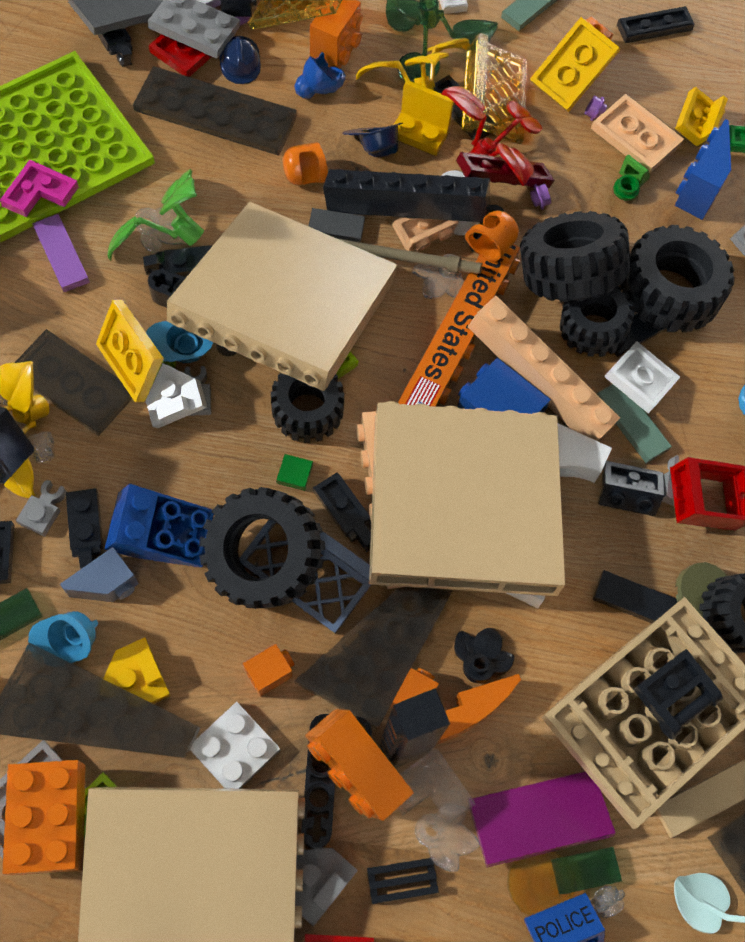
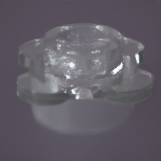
M604 886L594 893V898L590 902L602 918H609L624 908L625 903L622 899L625 897V893L623 890L618 891L616 886Z

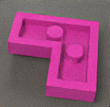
M29 160L1 197L0 202L2 207L27 217L41 197L65 207L79 188L77 180Z

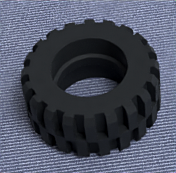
M578 211L573 214H559L558 217L554 218L549 217L544 222H538L533 225L532 229H528L520 242L525 284L535 295L539 297L544 296L547 300L554 301L556 299L560 300V302L576 300L578 302L590 297L592 299L600 297L601 294H608L615 287H619L630 272L628 230L618 218L611 217L606 213L597 214L594 211L582 213V211Z
M670 225L668 228L662 226L655 228L653 231H648L642 235L641 239L636 241L630 253V272L620 287L623 290L622 293L627 292L630 296L629 301H633V311L639 314V319L645 323L646 321L652 323L654 328H666L667 332H677L678 330L690 332L694 328L696 330L706 326L707 323L716 317L732 291L735 277L733 274V264L731 261H728V253L725 249H720V243L715 239H709L707 237L708 234L702 231L698 233L693 231L694 228L688 226L679 228V225ZM659 270L673 271L684 276L691 282L694 288L681 287L671 283Z
M259 487V489H243L239 495L231 494L226 497V504H217L212 510L215 517L213 520L206 519L203 526L204 529L208 530L206 538L200 537L199 542L200 547H205V555L199 556L201 565H207L209 571L205 573L208 582H215L217 585L214 590L220 596H228L229 602L235 605H245L246 608L253 609L284 606L291 603L294 598H300L307 592L306 588L308 585H313L318 578L315 574L317 569L323 566L324 559L320 558L321 550H325V541H322L320 538V533L323 532L321 525L315 522V514L311 509L305 507L303 502L296 497L278 490ZM259 519H270L280 524L287 535L289 546L287 559L283 567L275 575L267 578H257L250 575L242 566L238 554L239 541L244 530L251 523Z

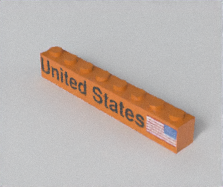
M513 244L498 261H489L481 255L478 256L476 262L482 263L481 274H468L399 399V404L415 405L422 403L439 407L440 404L445 405L452 392L449 389L452 381L458 382L464 370V367L461 366L463 360H469L476 347L473 342L477 336L468 328V325L477 312L492 298L498 297L499 294L502 296L505 294L510 280L507 278L510 273L515 275L521 262L517 258L520 247Z

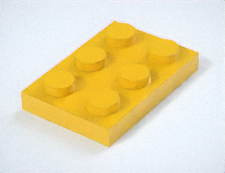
M580 17L533 74L530 81L569 112L619 53L620 48Z
M112 300L96 345L134 402H145L164 358L124 301Z

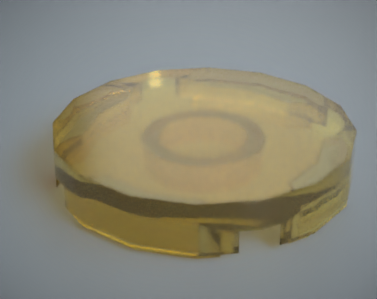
M553 851L513 861L507 875V889L516 907L522 913L531 916L572 899L575 893V878L570 865Z

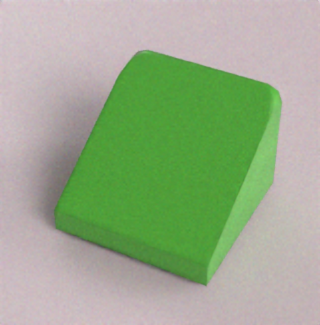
M629 154L625 157L619 173L622 176H634L639 181V186L641 187L650 178L648 169Z

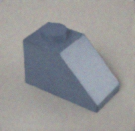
M112 547L60 585L70 598L114 602L117 599L122 600L131 595L135 590L134 587L139 583Z

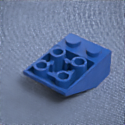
M727 119L724 120L720 128H713L707 139V142L710 144L702 145L695 158L698 162L691 163L684 174V178L688 180L683 179L676 191L679 197L674 206L703 220L731 171L729 120Z
M128 484L118 492L104 549L109 550L113 547L117 553L133 558L202 568L203 565H201L199 556L205 555V547L199 546L200 537L206 538L208 530L204 529L203 526L206 519L213 520L214 514L212 509Z

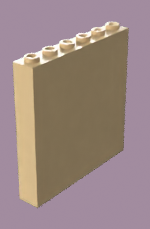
M249 201L167 300V322L194 333L203 339L221 345L230 351L248 357L257 363L275 369L284 375L302 381L311 387L325 391L393 285L398 264Z
M394 401L378 402L374 434L369 584L558 596L565 586L557 416L547 415L542 412L527 414L518 413L514 410L500 412L489 411L485 408L460 409L456 406L433 407L422 403L406 405Z
M93 787L88 789L78 942H294L295 928L301 929L302 906H295L296 892L303 891V869H296L297 855L304 854V833H297L298 819L305 818V798H298L299 789Z

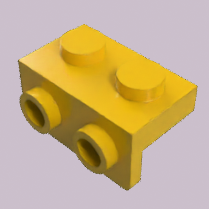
M694 87L688 92L675 129L694 145L699 146L707 141L714 127L718 128L720 120L725 113L728 98L723 95L716 101H713L697 87Z

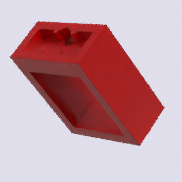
M687 457L670 467L677 523L733 531L745 527V496L743 498L745 494V466ZM701 479L723 482L727 514L705 511Z

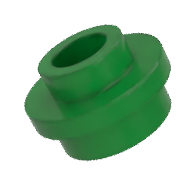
M632 175L620 177L613 186L614 194L619 199L625 201L635 199L640 192L639 181Z

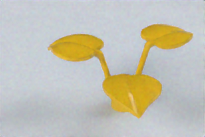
M459 38L443 42L427 49L432 54L406 60L405 66L420 63L422 77L415 78L414 83L434 91L435 66L440 59L449 57V53L440 51L450 48L468 51L470 47L469 39ZM399 60L370 63L359 69L356 74V80H358L364 73L376 68H397L405 82L406 80L410 81ZM426 63L431 64L430 79L429 76H426Z
M32 361L6 363L0 366V395L8 400V406L4 408L12 411L13 417L17 422L26 424L21 429L24 434L29 429L36 427L35 420L46 417L49 414L47 400L42 395L33 396L34 374ZM28 458L3 484L14 494L25 498H30L31 495L35 496L33 490L34 474Z

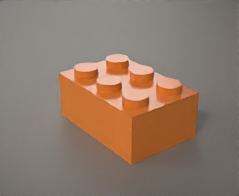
M333 710L305 734L306 738L310 741L307 745L308 750L319 762L322 760L331 768L327 772L329 777L339 788L343 787L346 791H349L352 796L348 801L360 815L364 814L368 819L374 817L384 821L414 794L350 710Z
M79 760L8 764L2 874L26 875L83 870L86 768L84 763Z

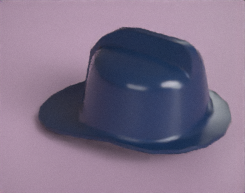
M245 36L232 37L219 56L222 74L227 80L235 84L250 83L258 77L261 69L258 46L252 39Z
M403 122L387 127L352 129L344 131L342 134L358 135L364 150L369 155L383 157L398 151V125L403 124Z

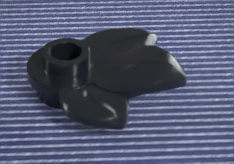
M495 628L483 629L476 637L464 631L458 632L454 643L455 654L464 662V674L471 682H486L493 674H505L513 665L515 656L501 650L502 637ZM474 664H480L484 669H478Z

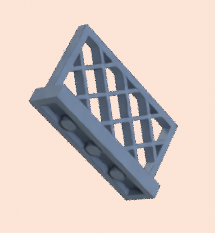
M270 519L240 557L241 564L260 578L269 577L262 571L270 570L271 577L275 575L274 569L282 568L284 563L273 564L271 548L288 545V539L287 541L270 543L269 532L277 523ZM322 532L320 533V538L322 541H325V550H321L322 556L320 559H324V561L329 560L334 564L336 576L316 579L314 584L316 586L317 601L304 603L299 598H294L292 602L336 634L372 585L369 584L370 565L328 534ZM264 538H265V539H266V544L260 545L261 542H262V541L264 540ZM267 549L269 565L255 567L248 561L256 550ZM339 568L342 569V570H343L344 572H346L347 574H345V575H340V573H339ZM354 578L362 584L355 595L343 597L341 580ZM337 581L339 597L321 600L319 583ZM351 600L347 607L344 608V601ZM340 602L341 615L333 624L324 618L322 605ZM318 605L319 613L312 609L311 606Z

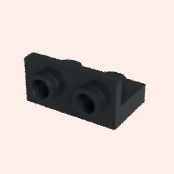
M606 461L602 469V491L598 504L655 516L664 498L663 472Z

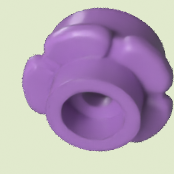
M594 95L587 105L584 114L590 117V121H593L605 112L607 105L604 104V97L599 98Z
M535 184L534 191L530 192V196L534 206L540 205V208L543 210L544 206L551 204V198L545 184L539 186Z

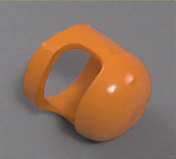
M318 142L293 146L284 153L283 169L290 183L294 185L325 183L328 167L325 155Z
M496 210L484 217L483 225H473L466 232L465 240L476 253L485 259L498 261L518 239L519 228L510 214ZM473 233H481L482 236L475 239Z

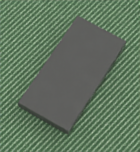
M68 0V3L93 35H102L109 31L125 29L128 26L148 23V19L163 0Z

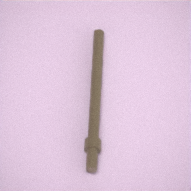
M339 239L383 258L447 268V272L453 273L464 271L481 274L482 263L462 260L460 256L449 255V257Z

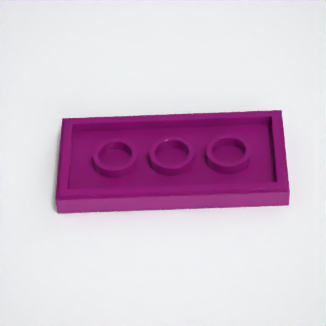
M586 771L468 800L486 868L614 837L616 834L601 790Z

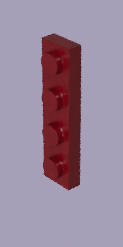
M460 152L456 159L465 177L490 178L492 183L500 182L515 186L521 185L502 157ZM530 161L534 172L524 186L534 188L535 184L537 186L545 184L547 188H550L555 180L544 163Z

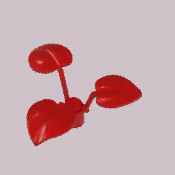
M452 86L443 90L441 95L450 98L469 117L480 121L475 139L471 142L474 147L469 153L488 156L500 154L521 185L524 186L534 172L533 165L519 150L509 148L507 145L499 142L519 123L526 131L532 134L541 132L543 129L541 123L532 117L530 112L521 104L510 101L506 107L515 120L494 141L487 137L480 139L487 118L483 112L485 110L483 103L472 92L463 87Z

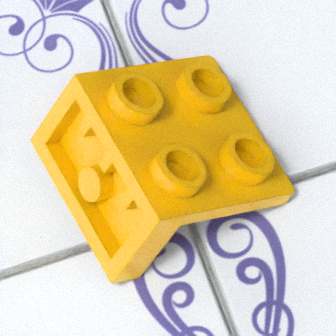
M406 80L403 87L401 112L394 123L403 122V124L398 125V140L437 156L449 134L454 102L447 96L441 95V93Z

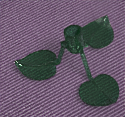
M387 0L386 4L387 21L394 30L406 32L411 30L414 25L418 26L420 24L424 28L422 54L410 52L399 60L411 82H414L415 78L422 77L420 63L405 66V61L417 56H427L428 29L435 28L440 19L451 38L469 39V50L472 51L485 47L498 28L497 22L469 19L456 23L452 30L444 16V10H439L438 0ZM439 61L435 66V76L438 74L440 69ZM426 63V76H429L430 79L431 64ZM398 69V73H399L400 77L404 80V78H403L401 72H400L399 69Z

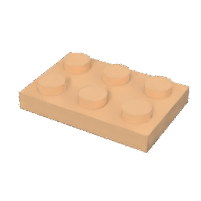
M627 94L623 95L594 120L591 126L594 132L625 156L629 154L648 169L649 173L675 152L684 141V138Z

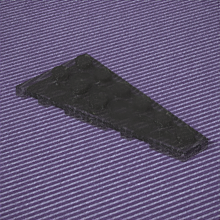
M419 587L397 588L378 608L376 607L343 636L326 654L324 653L314 665L297 677L294 683L341 710H350L354 716L364 717L368 720L371 727L378 730L453 590Z
M28 643L0 694L1 735L186 758L201 727L32 643Z

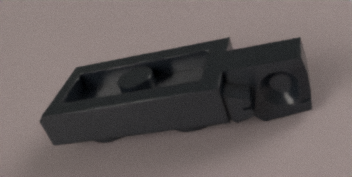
M117 29L98 35L107 52L109 51L110 55L116 54L117 61L122 67L132 65L131 51H133V47L131 45V37L126 29Z
M213 245L164 250L154 255L144 256L143 262L146 275H150L155 270L162 269L187 277Z
M337 472L314 486L313 492L343 534L351 542L357 539L367 552L370 550L371 543L370 515Z
M96 488L66 492L70 550L72 551L73 558L79 557L80 569L95 560V555L101 554V549H103L99 494Z

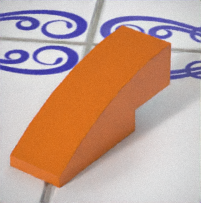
M519 674L459 692L455 697L458 707L445 710L450 725L437 742V745L458 737L491 715L521 681Z

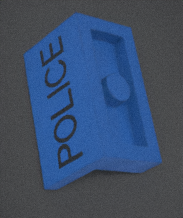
M586 893L524 918V922L534 942H604L605 928Z

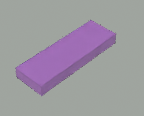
M59 214L32 223L63 292L90 283Z

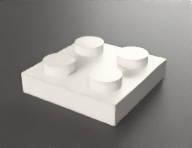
M637 341L604 376L648 414L680 378L679 375Z
M235 702L188 746L219 783L228 789H241L281 751L278 745L238 702Z

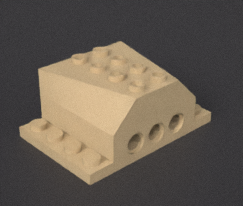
M684 597L582 680L541 718L631 828L635 829L745 729V664ZM687 649L720 690L723 700L714 707L709 706L681 728L682 733L675 739H669L662 732L659 722L633 689L679 653ZM695 686L667 708L671 715L675 716L701 695L700 689Z

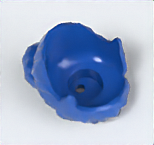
M321 52L318 58L314 59L310 56L305 62L303 74L297 78L294 89L296 94L304 99H310L315 93H334L343 86L346 75L343 70L337 67H328V63L324 59V53Z

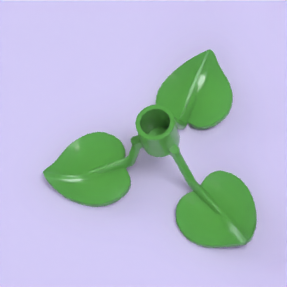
M191 169L187 170L167 189L161 200L163 206L159 214L163 215L170 209H173L178 215L171 223L174 229L170 230L142 217L137 218L134 216L114 234L108 247L107 256L110 261L113 251L141 224L164 232L173 239L179 236L189 246H192L202 236L204 229L187 215L180 203L190 198L197 197L194 188L195 181L192 178L193 171Z

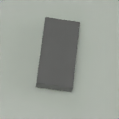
M312 208L308 227L334 238L361 242L365 216Z

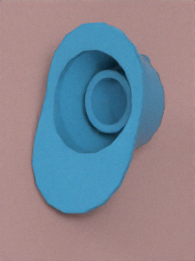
M167 321L155 323L146 331L163 356V361L193 363L205 355L214 343L185 329L176 327Z
M78 611L58 614L41 620L33 625L29 632L28 643L30 649L39 661L52 667L65 666L83 660L89 656L91 646L96 639L95 628L98 625V621H91L85 614Z

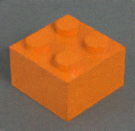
M327 0L310 24V56L316 59L323 52L328 67L340 69L342 65L345 66L348 63L351 51L359 46L362 34L359 33L363 15L360 14V1Z

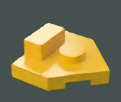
M145 637L115 651L97 692L98 695L140 710L171 696Z

